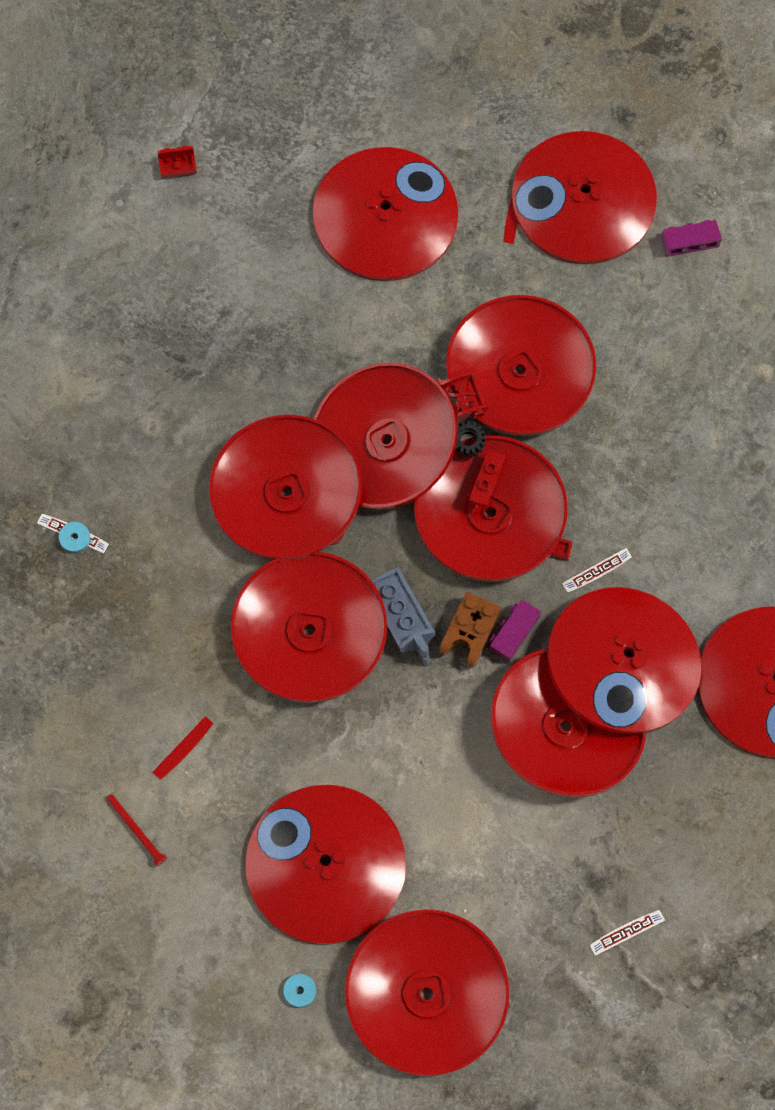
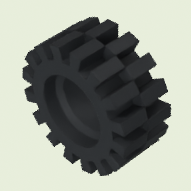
M467 421V424L461 422L460 426L457 424L458 436L455 448L457 455L460 456L462 454V458H466V456L472 458V455L478 456V452L481 453L485 446L484 430L482 431L480 425L477 427L476 422L471 424V421ZM464 434H471L475 437L476 441L473 445L466 446L461 442V437Z

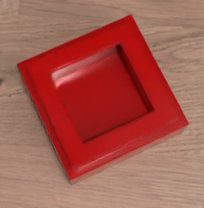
M561 539L550 557L569 561L573 541Z

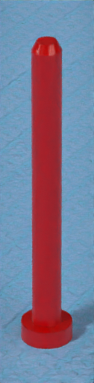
M109 794L107 801L155 859L153 863L156 867L163 864L167 860V856L159 853L115 796Z

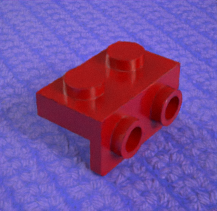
M184 145L179 148H163L157 151L161 178L197 174L193 146Z

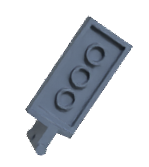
M399 567L372 579V582L382 597L387 615V628L400 652L416 650L422 664L428 666L430 658L426 643L436 634Z

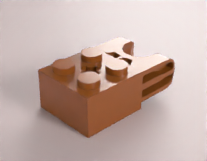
M466 591L440 645L439 653L448 655L451 648L455 645H464L469 650L467 666L474 668L501 614L502 607ZM473 617L479 618V619H477L476 621H473V620H472Z

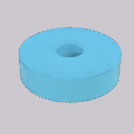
M70 522L60 530L59 541L66 551L79 553L88 547L90 533L84 524ZM73 535L78 536L76 540L71 539Z
M304 974L291 976L284 985L285 999L296 1008L310 1005L316 997L314 981ZM297 988H303L304 992L302 994H297Z

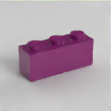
M704 220L696 224L687 223L680 227L671 226L664 229L661 236L666 257L719 248L722 240L717 220Z
M521 600L519 604L515 603L509 612L511 616L508 620L505 618L499 627L501 631L498 635L494 634L489 641V651L507 663L516 654L541 615L540 610L524 600Z

